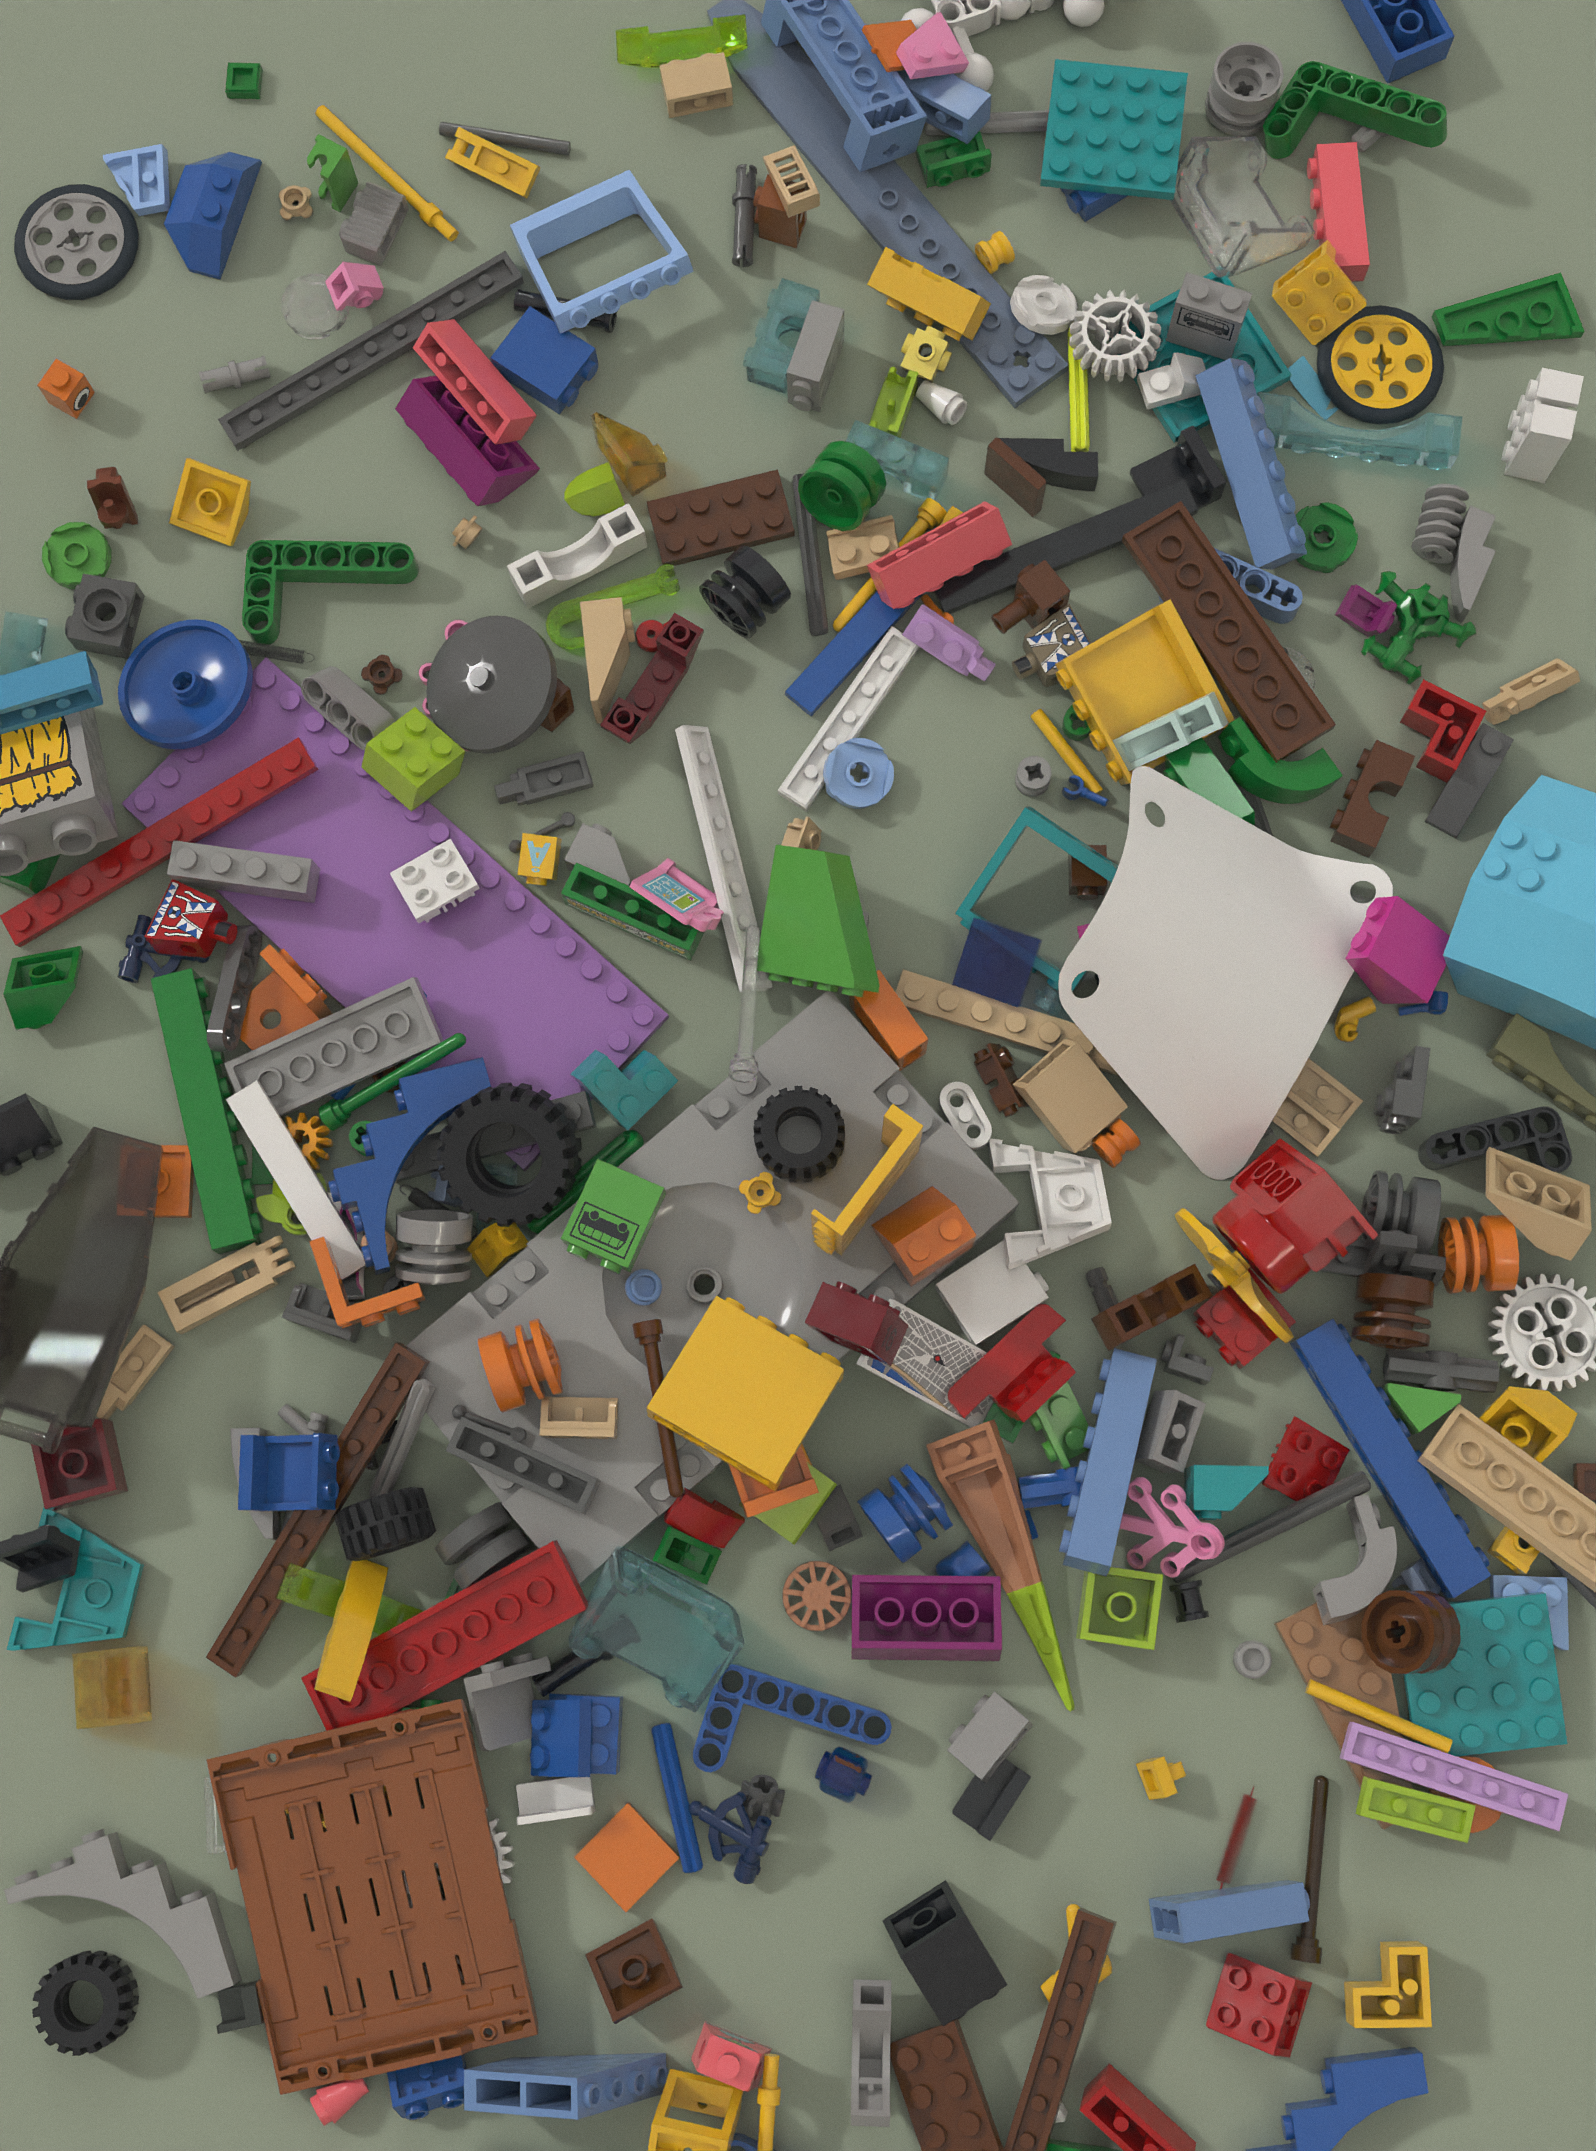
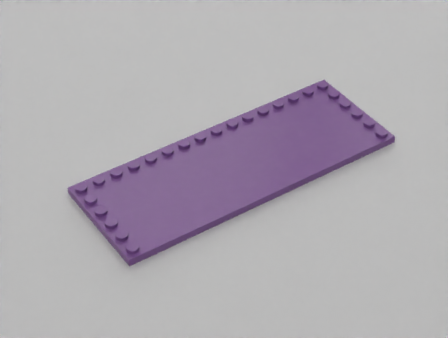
M267 657L253 670L251 693L245 708L237 720L221 735L205 744L193 748L175 749L121 803L125 809L147 828L299 737L319 770L198 841L197 844L309 858L320 868L314 903L223 890L216 891L253 925L257 926L280 950L284 948L302 970L344 1008L412 977L418 978L423 991L427 994L426 999L443 1040L456 1033H462L466 1037V1043L461 1048L417 1074L483 1057L492 1088L497 1087L501 1083H512L516 1087L524 1083L532 1085V1091L537 1093L543 1089L551 1094L549 1100H554L585 1091L570 1074L595 1049L605 1054L621 1070L669 1018L664 1010L429 801L426 800L411 812L361 768L365 750L357 747L304 699L301 688ZM451 839L480 889L474 892L475 896H470L460 903L458 899H455L456 907L451 902L446 904L447 912H444L442 907L439 908L441 914L430 919V922L426 923L424 920L418 923L391 877L390 872ZM415 1056V1057H413V1058H411V1059H409V1060H406V1061H404V1062L407 1063V1062L411 1061L412 1059L416 1058L417 1056ZM538 1144L505 1152V1154L523 1171H526L538 1159L541 1152Z

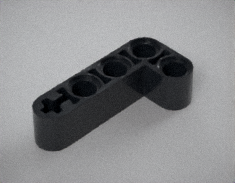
M1547 1106L1436 1133L1425 1140L1418 1150V1158L1421 1164L1431 1170H1439L1486 1158V1151L1489 1147L1504 1153L1526 1148L1531 1163L1559 1174L1565 1171L1572 1162V1152L1561 1117L1557 1111ZM1536 1117L1546 1122L1548 1127L1547 1133H1541L1535 1128L1534 1119ZM1500 1126L1508 1127L1512 1131L1513 1142H1508L1501 1138L1499 1133ZM1466 1135H1472L1479 1141L1478 1151L1467 1147L1465 1144ZM1452 1144L1453 1148L1441 1157L1439 1154H1433L1431 1151L1434 1146L1436 1149H1443ZM1546 1151L1552 1152L1557 1156L1558 1166L1556 1168L1546 1163L1544 1156Z

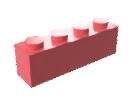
M1357 142L1317 144L1313 157L1308 158L1307 176L1308 179H1313L1314 186L1310 192L1311 209H1316L1317 219L1313 223L1314 240H1319L1320 245L1327 240L1336 249L1335 262L1351 282L1364 281L1370 261Z
M455 319L427 323L413 346L416 353L495 445L521 440L537 416Z
M984 501L867 565V568L881 601L893 609H899L909 606L914 602L915 597L925 592H933L940 589L948 579L971 572L974 568L973 566L983 560H992L999 557L1005 548L1012 545L999 509Z

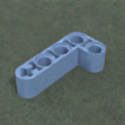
M1215 549L1262 617L1279 624H1285L1294 619L1303 599L1302 592L1298 586ZM1255 585L1261 592L1251 593L1245 586ZM1268 592L1272 594L1270 600L1266 599ZM1282 600L1288 602L1287 606H1283L1280 604Z

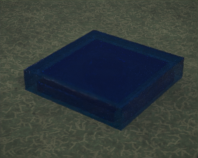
M974 917L952 985L1015 1007H1020L1043 939Z

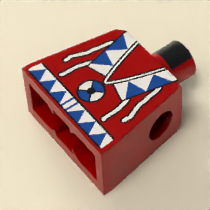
M172 879L144 937L157 953L207 958L211 956L217 941L226 944H232L235 941L237 926L227 922L228 913L219 901Z

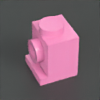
M342 262L325 281L335 308L340 311L346 306L366 308L372 304L373 300L381 298L384 289L375 265Z

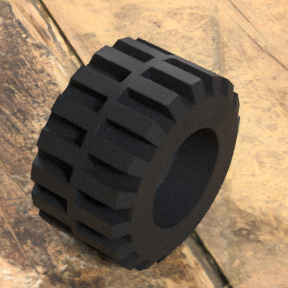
M794 1086L795 1090L787 1091L786 1087L779 1090V1095L768 1097L766 1105L764 1107L761 1106L757 1112L758 1117L754 1121L753 1127L758 1157L763 1161V1165L767 1170H772L774 1176L780 1179L782 1177L788 1178L789 1182L797 1183V1180H804L805 1183L811 1182L814 1177L819 1176L821 1178L825 1176L826 1171L830 1168L833 1169L837 1164L839 1156H842L845 1141L844 1119L840 1115V1109L837 1104L833 1105L828 1095L824 1094L822 1096L818 1094V1089L810 1087V1090H803L802 1086ZM794 1116H805L814 1120L821 1129L819 1144L813 1150L802 1154L785 1150L779 1143L778 1130L787 1119Z
M419 1487L403 1488L357 1502L343 1508L334 1517L346 1560L350 1561L366 1560L406 1548L430 1538L436 1532L424 1488Z
M91 1950L83 1951L55 1964L49 1969L50 1973L41 1978L38 1984L42 1987L34 1993L33 2001L38 2002V2007L32 2009L33 2018L40 2017L41 2023L35 2027L39 2034L46 2031L48 2037L44 2041L49 2046L57 2043L59 2045L58 2052L65 2054L73 2051L72 2056H81L86 2052L91 2054L116 2041L118 2037L127 2031L128 2023L134 2020L137 2013L132 2010L134 2006L139 2004V1996H133V1990L138 1985L136 1979L129 1980L127 1975L132 1971L128 1965L124 1967L119 1965L121 1961L119 1957L115 1955L107 1957V1952L100 1950L91 1953ZM78 1980L92 1983L102 1995L103 2012L99 2021L95 2024L81 2022L73 2015L70 2009L69 1994L72 1986Z

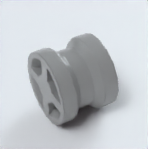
M1039 756L1024 758L1017 768L1015 777L1017 789L1028 797L1042 795L1047 790L1052 775L1049 763Z

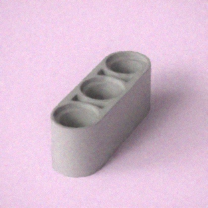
M327 667L305 678L301 683V692L304 699L362 750H365L367 742L395 722L389 712L336 667Z

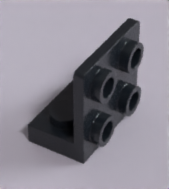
M1193 425L1181 431L1177 446L1130 470V476L1142 496L1185 480L1198 510L1221 499L1226 485V480Z

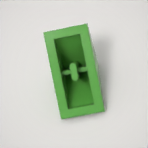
M1393 1383L1381 1386L1390 1400L1391 1408L1404 1422L1412 1435L1424 1430L1461 1402L1460 1394Z

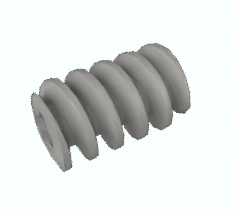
M1438 484L1431 486L1425 492V501L1421 507L1422 513L1418 518L1419 525L1415 530L1416 538H1414L1411 546L1412 550L1419 557L1430 562L1447 564L1452 562L1454 558L1453 554L1449 551L1455 550L1457 547V543L1453 539L1460 535V530L1456 526H1460L1463 523L1464 519L1460 514L1466 511L1467 506L1462 501H1467L1469 494L1463 488L1456 485Z

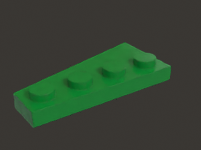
M1561 272L1434 310L1432 315L1443 346L1581 338L1585 332Z

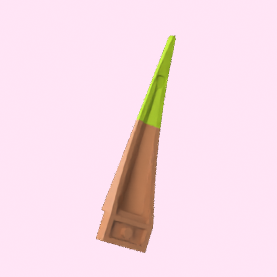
M995 1420L987 1421L927 1444L926 1447L938 1480L960 1513L996 1576L1001 1577L1003 1589L1029 1634L1066 1709L1071 1712L1074 1710L1075 1705L1011 1456L1006 1453Z

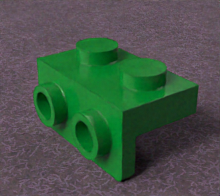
M980 131L968 144L955 137H949L919 145L916 148V156L927 188L933 186L944 187L955 180L967 177L978 178L985 174V172H989L991 168L992 154L990 149L985 148Z

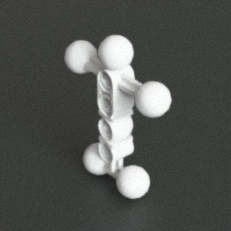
M931 0L935 14L941 12L944 19H954L952 21L946 20L969 62L964 72L955 73V75L987 92L994 79L992 64L985 56L974 53L968 36L983 32L994 23L999 25L1001 18L1007 21L1017 20L1024 16L1027 10L1030 14L1034 13V10H1046L1052 6L1054 0ZM1064 0L1063 2L1065 17L1071 24L1078 27H1087L1096 23L1103 14L1105 7L1104 0ZM924 8L911 9L904 14L901 21L912 20L916 29H918L934 14Z

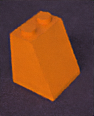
M933 1186L871 1225L911 1287L971 1249L977 1236L957 1205Z

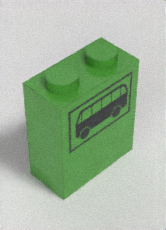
M597 1159L562 1234L561 1240L564 1244L568 1245L566 1251L585 1260L588 1254L601 1260L599 1266L613 1273L620 1274L622 1269L631 1273L665 1198V1188Z

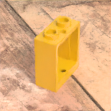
M670 2069L651 2125L648 2151H685V2148H690L692 2151H730L740 2116L743 2090L711 2077ZM671 2106L725 2118L722 2130L668 2118Z

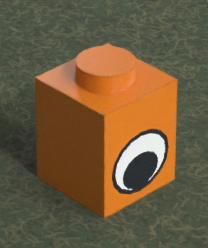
M55 359L37 385L49 404L75 419L78 418L95 393L83 373L58 359Z

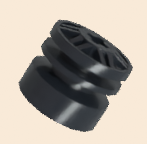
M741 545L724 561V567L728 574L720 570L714 571L711 574V580H705L699 586V591L704 601L721 622L741 637L749 639L757 632L756 626L761 627L766 623V617L762 610L770 614L776 613L791 598V592L781 575L765 558L750 547Z

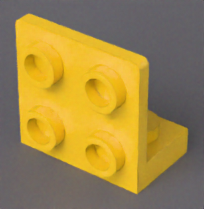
M1328 240L1276 280L1272 290L1274 300L1312 345L1319 343L1367 305V300L1335 262L1336 249Z

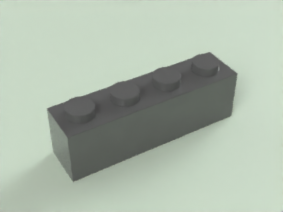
M462 1416L446 1448V1452L586 1515L601 1483V1480Z

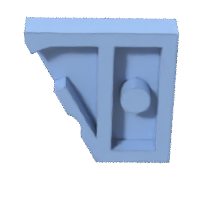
M163 144L103 155L105 164L113 173L119 187L125 193L133 210L139 216L169 211L168 150Z
M1490 1576V1598L1537 1592L1546 1593L1553 1645L1559 1650H1569L1568 1588L1566 1577Z

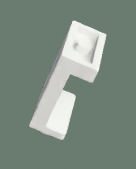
M1001 1241L935 1285V1290L970 1343L976 1347L1037 1305L1046 1302L1049 1298L1045 1293L1049 1290V1287L1039 1272L1033 1274L1027 1264L1008 1269L1004 1241Z

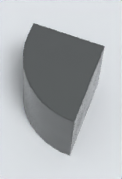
M841 1485L836 1486L815 1515V1520L829 1551L863 1537Z

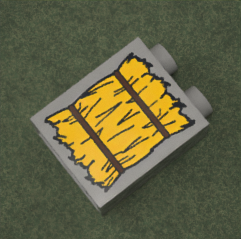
M94 707L0 735V876L17 874L23 871L28 863L55 855L75 856L85 854L91 851L97 843L119 837Z

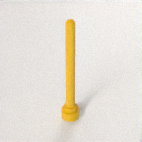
M926 498L918 508L919 513L916 516L918 520L900 540L899 547L920 537L927 529H933L934 526L938 527L947 513L946 510L935 500ZM872 577L867 580L834 620L833 628L835 631L840 632L877 591Z

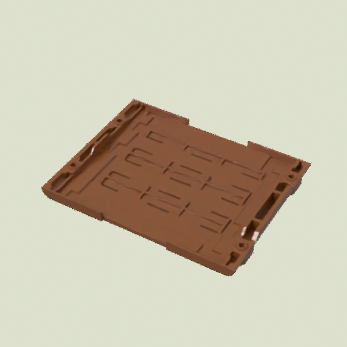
M463 1699L419 1709H407L388 1714L382 1718L294 1739H282L263 1744L257 1748L206 1760L230 1869L233 1870L237 1867L254 1942L261 1979L256 1982L280 2095L343 2080L353 2081L460 2056L475 2049L538 2035L539 2027L516 1921L511 1919L486 1812L489 1806L468 1712ZM397 1723H402L404 1729L399 1730L397 1728ZM271 1753L276 1755V1761L270 1758ZM417 1778L419 1779V1784L425 1806L424 1808H422L420 1800V1795L416 1782ZM383 1786H386L392 1812L391 1816L389 1815ZM351 1794L354 1796L359 1823L356 1821ZM318 1802H321L327 1831H324ZM287 1809L290 1817L294 1839H292L291 1832L285 1811ZM435 1863H438L439 1872L446 1898L444 1900L440 1888ZM403 1870H405L413 1907H410ZM370 1878L373 1881L380 1915L377 1914ZM337 1886L340 1887L347 1923L344 1920ZM306 1893H307V1898H308L309 1907H310V1911H311V1916H312V1920H313V1925H314V1929H315V1930H313V1931H312L311 1922H310L309 1913H308L307 1904H306L305 1895H304V1894H306ZM456 1955H459L462 1973L465 1983L463 1984L460 1976ZM425 1962H426V1967H427L428 1976H429V1980H430V1984H431V1989H432V1991H429V1987H428V1983H427V1978H426L425 1969H424V1965H423V1963H425ZM391 1970H393L399 1999H396ZM358 1978L361 1981L366 2007L363 2005ZM325 1986L328 1988L333 2014L330 2012ZM490 2028L493 2034H487L485 2029ZM321 2067H325L327 2073H323Z

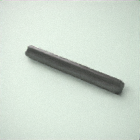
M802 473L793 476V489L811 635L818 636L828 633V621L816 518L807 511L800 500L798 492L799 480L804 474Z

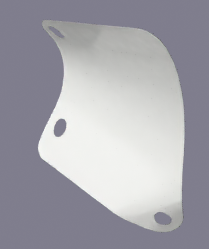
M1146 766L1137 767L1132 771L1129 826L1123 854L1102 904L1086 931L1067 957L1059 974L1058 990L1060 1002L1077 1027L1198 1169L1209 1178L1215 1180L1235 1176L1245 1166L1313 1051L1344 988L1352 976L1354 969L1345 958L1351 948L1353 937L1359 932L1366 918V911L1375 898L1392 897L1393 885L1385 871L1373 864L1339 860L1310 854L1293 848L1154 769ZM1148 802L1156 803L1163 810L1165 824L1162 827L1154 826L1147 819L1145 805ZM1359 881L1370 882L1376 889L1374 899L1368 903L1355 902L1350 895L1352 885ZM1084 971L1095 972L1099 978L1097 990L1087 998L1076 997L1071 990L1074 978Z

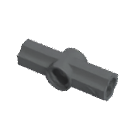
M1387 1349L1383 1360L1384 1381L1423 1385V1388L1430 1390L1456 1391V1389L1494 1393L1499 1382L1498 1361L1458 1357V1354L1453 1352L1425 1351V1353L1409 1350Z

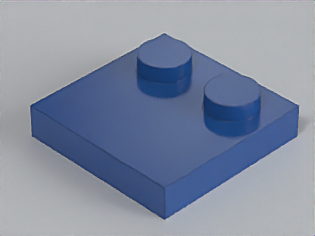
M532 1700L531 1776L590 1777L591 1700Z

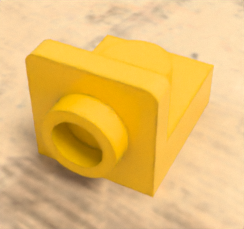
M496 1222L484 1228L467 1250L472 1253L473 1259L485 1276L489 1277L498 1272L512 1255L525 1249L529 1241L515 1222L509 1227L498 1226Z

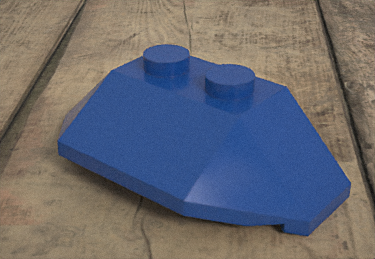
M227 152L185 165L164 225L189 272L221 280L262 165L260 159Z

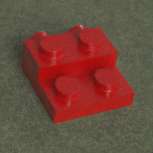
M1248 1268V1272L1262 1294L1290 1328L1296 1323L1294 1318L1256 1274ZM1230 1286L1223 1288L1222 1292H1217L1193 1313L1197 1318L1194 1324L1207 1339L1212 1336L1221 1348L1218 1349V1352L1231 1367L1236 1364L1241 1369L1266 1349L1278 1336L1258 1314L1248 1307Z

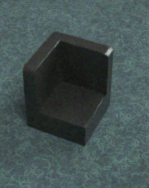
M257 1981L225 1988L218 1992L222 2022L216 2026L218 2034L264 2023L256 1987Z

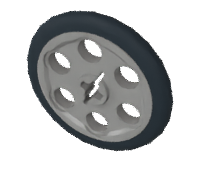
M72 184L52 189L37 198L27 208L19 221L15 233L14 252L18 267L24 277L36 289L56 298L85 300L99 296L114 288L126 276L136 257L139 232L133 214L128 206L116 195L100 187L87 184ZM71 208L73 210L71 218L65 221L56 218L57 213L61 209ZM96 211L106 213L105 219L101 223L93 224L89 222V217L92 213ZM44 232L52 234V239L48 244H36V238L39 234ZM78 236L80 245L74 247L72 238ZM105 240H117V246L114 250L109 252L101 250V244ZM61 260L64 262V267L61 271L57 273L47 271V267L52 261ZM92 263L97 266L96 271L91 276L80 275V269L83 265Z

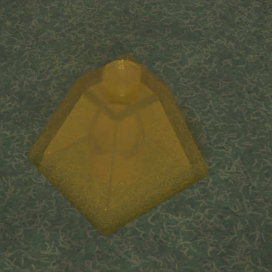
M595 412L591 415L596 445L632 497L667 476L665 463L668 460L659 444L653 446L646 435Z

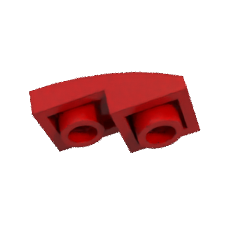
M684 1488L683 1494L674 1501L664 1514L665 1523L695 1539L720 1548H725L745 1522L743 1516L717 1500L710 1503L687 1488Z

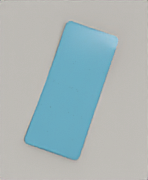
M1301 356L1288 368L1292 374L1289 379L1291 383L1324 420H1327L1339 409L1334 407L1326 410L1331 400L1325 394L1318 375L1304 356Z

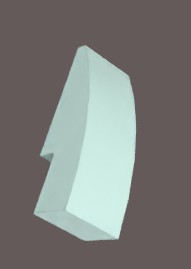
M1211 692L1112 741L1128 771H1131L1217 731L1229 722L1215 692Z

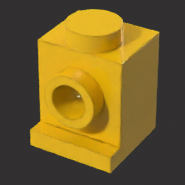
M1505 1526L1487 1552L1514 1573L1526 1574L1540 1551L1530 1544L1526 1549L1520 1547L1518 1543L1519 1536Z

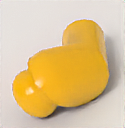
M1370 996L1340 1008L1334 1025V1032L1339 1040L1345 1042L1355 1040L1358 1036L1356 1030L1359 1019L1376 1012L1375 1004Z

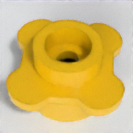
M762 1172L759 1174V1177L752 1178L750 1181L744 1180L740 1183L739 1191L745 1195L748 1201L747 1209L753 1214L760 1213L762 1208L766 1206H776L781 1201V1194L775 1191L772 1184L773 1176L770 1173ZM763 1190L764 1194L758 1196L757 1191Z

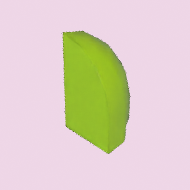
M609 462L578 475L569 483L564 491V500L572 510L581 515H604L625 505Z

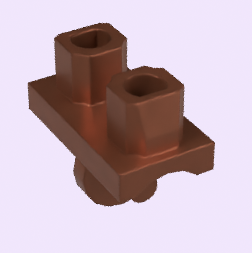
M116 467L97 469L96 479L87 480V489L98 512L97 515L100 523L105 529H120L124 523L138 524V515Z

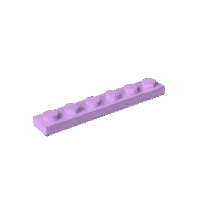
M1349 1722L1339 1759L1554 1831H1560L1568 1798L1567 1793L1355 1722Z

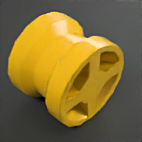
M1001 231L992 234L989 241L982 240L975 244L977 258L990 274L997 271L1002 263L1009 264L1015 260L1013 248L1008 238Z

